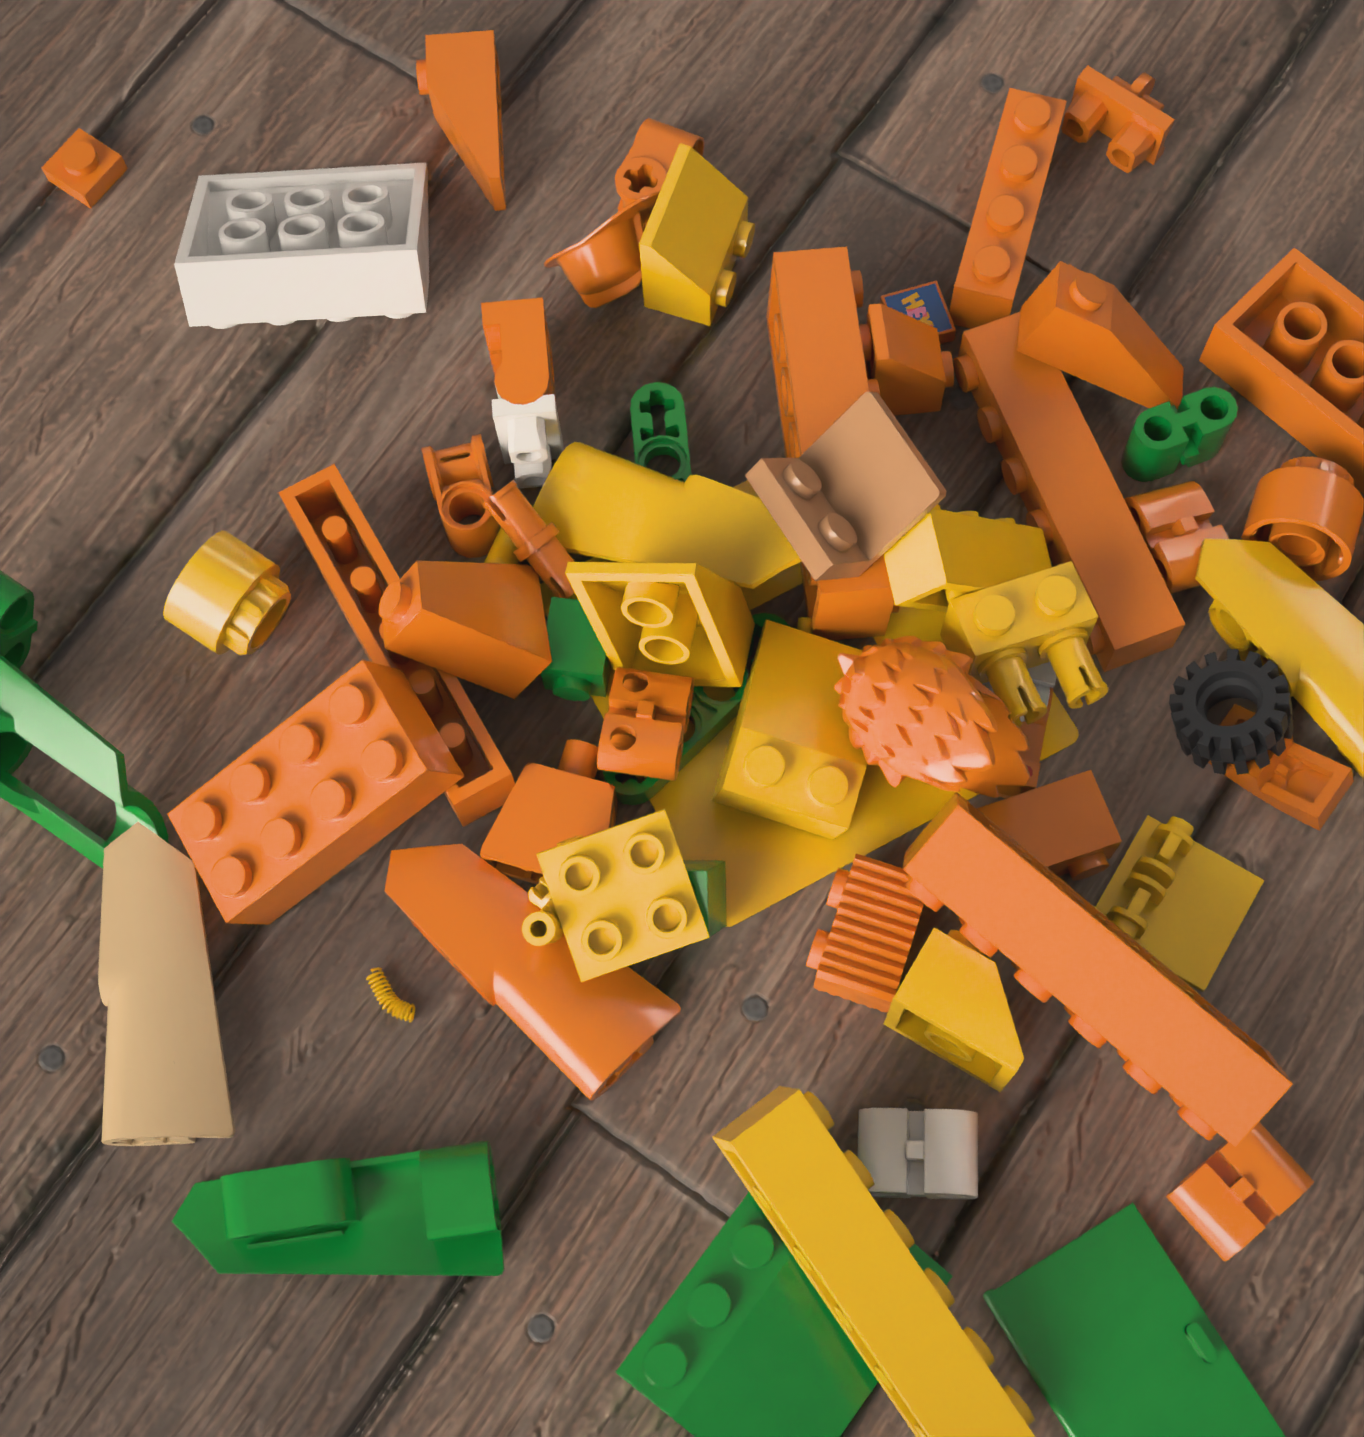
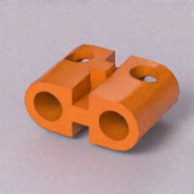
M1187 481L1126 497L1124 500L1170 593L1173 594L1201 586L1195 577L1203 540L1229 539L1222 524L1212 527L1209 518L1214 513V509L1202 487L1195 481Z
M617 667L609 694L608 713L605 712L597 754L598 770L676 781L684 748V734L687 733L691 713L694 678Z
M1258 1122L1236 1148L1226 1140L1209 1158L1200 1163L1166 1195V1198L1225 1262L1261 1233L1271 1220L1276 1216H1280L1313 1185L1314 1180L1270 1132Z

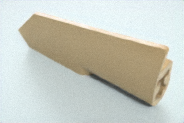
M137 822L104 848L98 967L100 996L104 1005L108 1006L102 1143L113 1146L191 1144L195 1143L196 1138H231L235 1134V1126L197 869L191 859Z

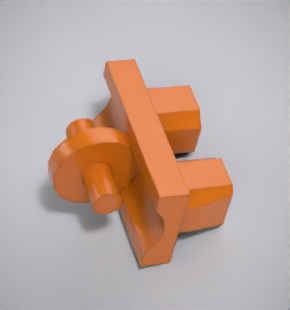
M1087 65L1077 77L1072 101L1065 113L1061 130L1065 135L1078 143H1087L1097 130L1112 139L1106 152L1110 163L1122 171L1130 173L1144 160L1152 165L1158 161L1164 153V142L1175 119L1162 112L1165 105L1149 96L1155 85V79L1145 72L1140 74L1131 85L1118 76L1111 80Z

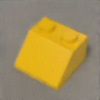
M679 143L639 242L644 307L711 326L718 305L727 307L731 300L737 276L736 272H733L732 269L737 256L747 257L755 233V223L748 222V197L691 146Z
M933 928L893 997L884 1025L1001 1092L1018 1071L1024 1056L996 962L983 956L984 953L968 941L960 931L950 930L948 934H945Z

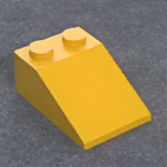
M567 563L565 574L614 671L617 667L693 677L694 686L742 687L755 623L741 587L697 563Z
M766 619L711 801L833 840L847 831L850 827L867 762L862 748L856 749L850 742L849 725L843 720L842 708L839 706L840 694L834 689V685L844 676L838 655L840 653L861 655L862 650Z

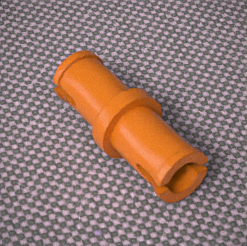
M512 480L486 500L482 506L491 513L518 548L513 552L518 560L522 562L526 559L555 597L569 598L575 592L565 574L568 562L575 561L557 539L556 535L560 531L554 523L551 522L546 525L519 490L517 483Z

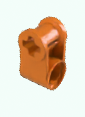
M651 118L644 120L636 134L631 149L616 171V192L621 197L618 212L638 199L661 190L679 143L691 146L703 157L704 138ZM648 218L645 222H643V224H644V230H645V227H646V225H647V222H648L649 218Z
M481 434L473 435L470 443L436 451L431 446L422 447L423 459L434 500L437 501L439 514L451 548L459 555L468 558H477L488 554L501 526L491 513L482 506L486 500L493 496L491 487H494ZM469 515L483 516L478 522L463 525L459 523L464 517Z

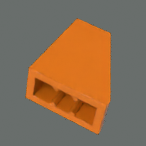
M417 560L399 581H393L387 586L381 597L379 615L383 622L385 649L515 699L552 662L539 576L532 566L525 564Z

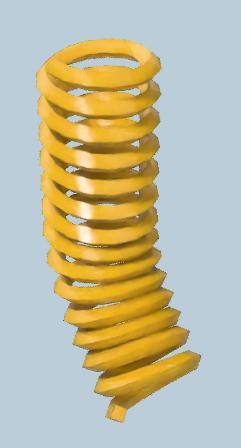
M382 968L370 969L371 972L379 970L367 976L366 980L369 981L368 984L371 985L370 988L373 989L372 992L375 993L374 996L377 997L379 1005H383L382 1009H387V1014L391 1013L392 1017L395 1016L396 1019H404L405 1022L409 1019V1023H411L415 1016V1005L399 999L395 992H392L393 988H390L391 984H388L389 981L386 980L387 977L384 976Z

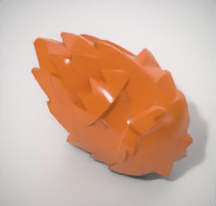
M903 636L896 639L886 638L880 646H864L861 655L846 653L838 655L844 676L834 685V689L840 694L839 706L842 708L844 722L849 725L850 742L856 749L862 748L866 762L869 765L879 764L891 786L896 788L906 777L946 791L960 792V787L984 796L998 798L1000 793L996 786H1024L1031 780L1027 766L1017 750L1029 751L1031 748L1029 741L1021 729L1007 717L1011 714V711L1003 700L968 673L973 658L963 653L946 650L945 645L941 641H922L916 636Z

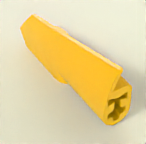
M573 442L563 450L548 474L533 506L546 525L553 522L560 531L556 537L568 553L616 562L697 563L738 586L751 589L756 588L781 571L802 562L759 497L699 475H690L683 482L582 442Z
M1204 539L1195 579L1214 599L1208 613L1215 630L1231 649L1239 650L1242 661H1245L1249 651L1260 654L1262 666L1269 660L1276 664L1279 676L1284 674L1288 682L1290 697L1293 696L1338 746L1337 750L1364 779V624L1272 543L1237 539Z

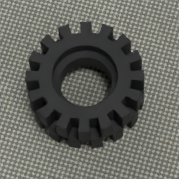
M1227 649V660L1218 662L1215 652L1204 655L1206 667L1203 669L1195 661L1186 667L1188 680L1180 676L1177 677L1173 684L1175 694H1170L1169 705L1181 749L1186 756L1192 754L1194 764L1204 769L1211 760L1214 773L1223 775L1226 774L1227 764H1235L1237 775L1249 773L1246 763L1248 761L1255 760L1260 769L1269 765L1268 750L1277 756L1283 753L1286 749L1284 738L1291 739L1294 727L1292 720H1294L1288 682L1284 674L1279 676L1276 664L1269 660L1262 666L1260 654L1249 651L1245 661H1241L1238 649ZM1243 698L1253 701L1257 706L1256 714L1238 725L1219 726L1212 724L1207 719L1208 711L1223 700Z

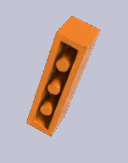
M1009 88L953 289L949 313L954 325L972 329L1011 314L1067 100Z

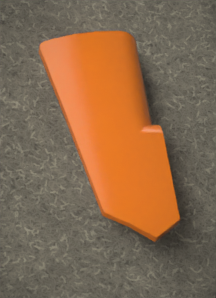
M450 844L391 850L385 893L469 984L492 1006L497 1004L590 1101L600 1097L651 1048L654 1043L653 1036L680 1014L681 1007L678 1003L628 966L581 982L564 932L562 937L554 943L542 946L528 943L522 934L523 921L528 915L539 912L541 909L530 902L527 891L465 845Z

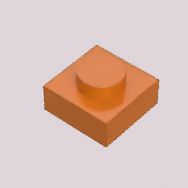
M80 128L41 167L48 181L90 209L128 169L122 155Z

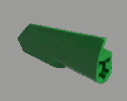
M489 1140L350 1161V1158H334L221 1176V1179L195 1183L171 1221L198 1249L218 1274L500 1276L505 1271L496 1173Z

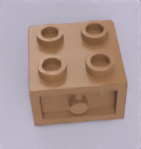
M865 392L799 458H761L745 474L815 581L859 577L946 496L944 486L877 392Z

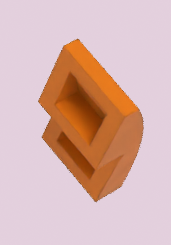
M1234 704L1219 726L1241 724L1249 720L1256 713ZM1293 735L1291 739L1284 738L1286 749L1280 756L1268 750L1270 764L1261 769L1255 760L1246 762L1249 773L1237 775L1235 764H1227L1225 776L1276 809L1318 831L1321 830L1354 782L1352 768L1295 743Z

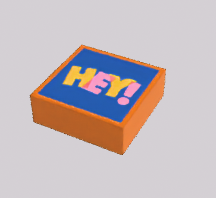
M937 280L880 296L881 304L937 328L940 344L954 341L956 328Z

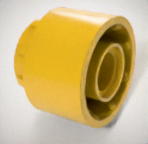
M223 530L210 537L183 568L167 597L163 616L165 620L218 655L224 654L230 649L240 656L250 655L266 642L278 626L288 608L291 594L289 586L279 580L280 567L229 532Z

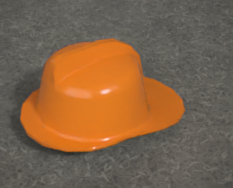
M660 191L642 197L623 208L583 240L547 259L544 266L547 268L560 266L575 290L580 294L584 303L591 308H599L629 294L642 281L639 242L644 232L643 222L650 217Z

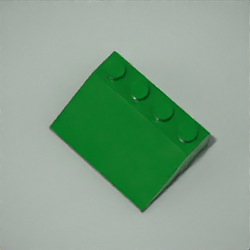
M748 1192L615 1372L694 1437H840L878 1383L872 1371L750 1192ZM916 1244L908 1249L923 1271L926 1268H930L941 1278L945 1285L948 1284L952 1278L950 1273Z

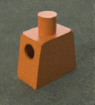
M569 739L566 741L557 769L537 763H527L482 845L480 851L481 858L505 876L538 884L543 873L536 853L556 847L557 843L578 835L585 837L614 827L618 804L615 787L609 783L595 780L598 770V747L585 741Z

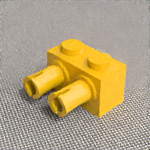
M1072 561L950 599L940 632L946 649L963 653L973 658L968 673L982 684L990 683L994 694L1003 700L1011 711V714L1007 717L1019 728L1022 726L1021 716H1024L1026 724L1029 725L1047 713V707L1042 702L1027 670L1029 668L1050 662L1066 696L1068 707L1072 709L1083 706L1082 696L1085 697L1087 705H1090L1100 700L1109 691L1086 646L1098 615Z

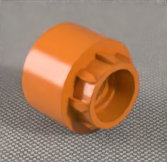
M1318 457L1293 458L1283 463L1280 468L1264 475L1257 483L1241 540L1270 542L1314 581L1332 579L1344 573L1351 564L1364 515V499L1357 488L1353 486L1355 480L1340 465Z

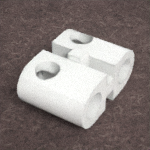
M866 1108L859 1110L858 1158L868 1169L874 1180V1186L868 1190L872 1197L978 1198V1113L958 1109L908 1111L907 1108Z

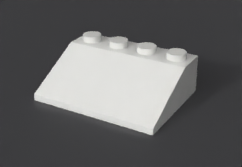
M427 163L199 176L174 263L189 327L211 326L216 329H226L244 323L268 322L273 325H287L297 320L312 319L344 322L355 317L381 315L399 319L415 313H426L429 289Z

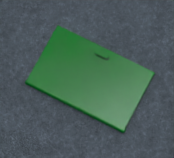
M1134 1203L1115 1213L997 1289H989L982 1295L1069 1437H1286Z

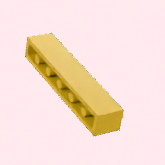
M778 1086L712 1136L916 1437H1035L1028 1427L1035 1421L1030 1408L1013 1388L1008 1385L1002 1388L988 1368L995 1362L990 1349L973 1329L968 1326L962 1329L948 1309L955 1303L950 1290L933 1270L926 1268L923 1271L908 1250L915 1244L908 1228L893 1211L887 1209L883 1212L868 1191L874 1186L871 1174L852 1151L847 1150L843 1153L828 1132L834 1126L833 1119L822 1102L812 1092L807 1091L803 1094L800 1089Z

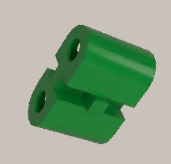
M1209 387L1184 395L1178 409H1176L1175 405L1171 406L1168 401L1140 413L1122 453L1121 464L1123 470L1136 481L1149 482L1173 474L1179 461H1181L1182 465L1186 464L1189 468L1215 457L1221 449L1237 416L1238 406L1235 398L1231 393L1222 388Z

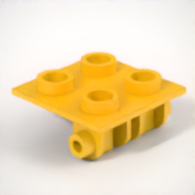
M665 809L585 837L578 835L557 843L556 847L536 853L581 982L710 938Z
M1147 815L1095 907L1183 981L1204 992L1265 880L1195 842L1190 837L1194 828L1187 821L1172 816L1167 824H1164Z

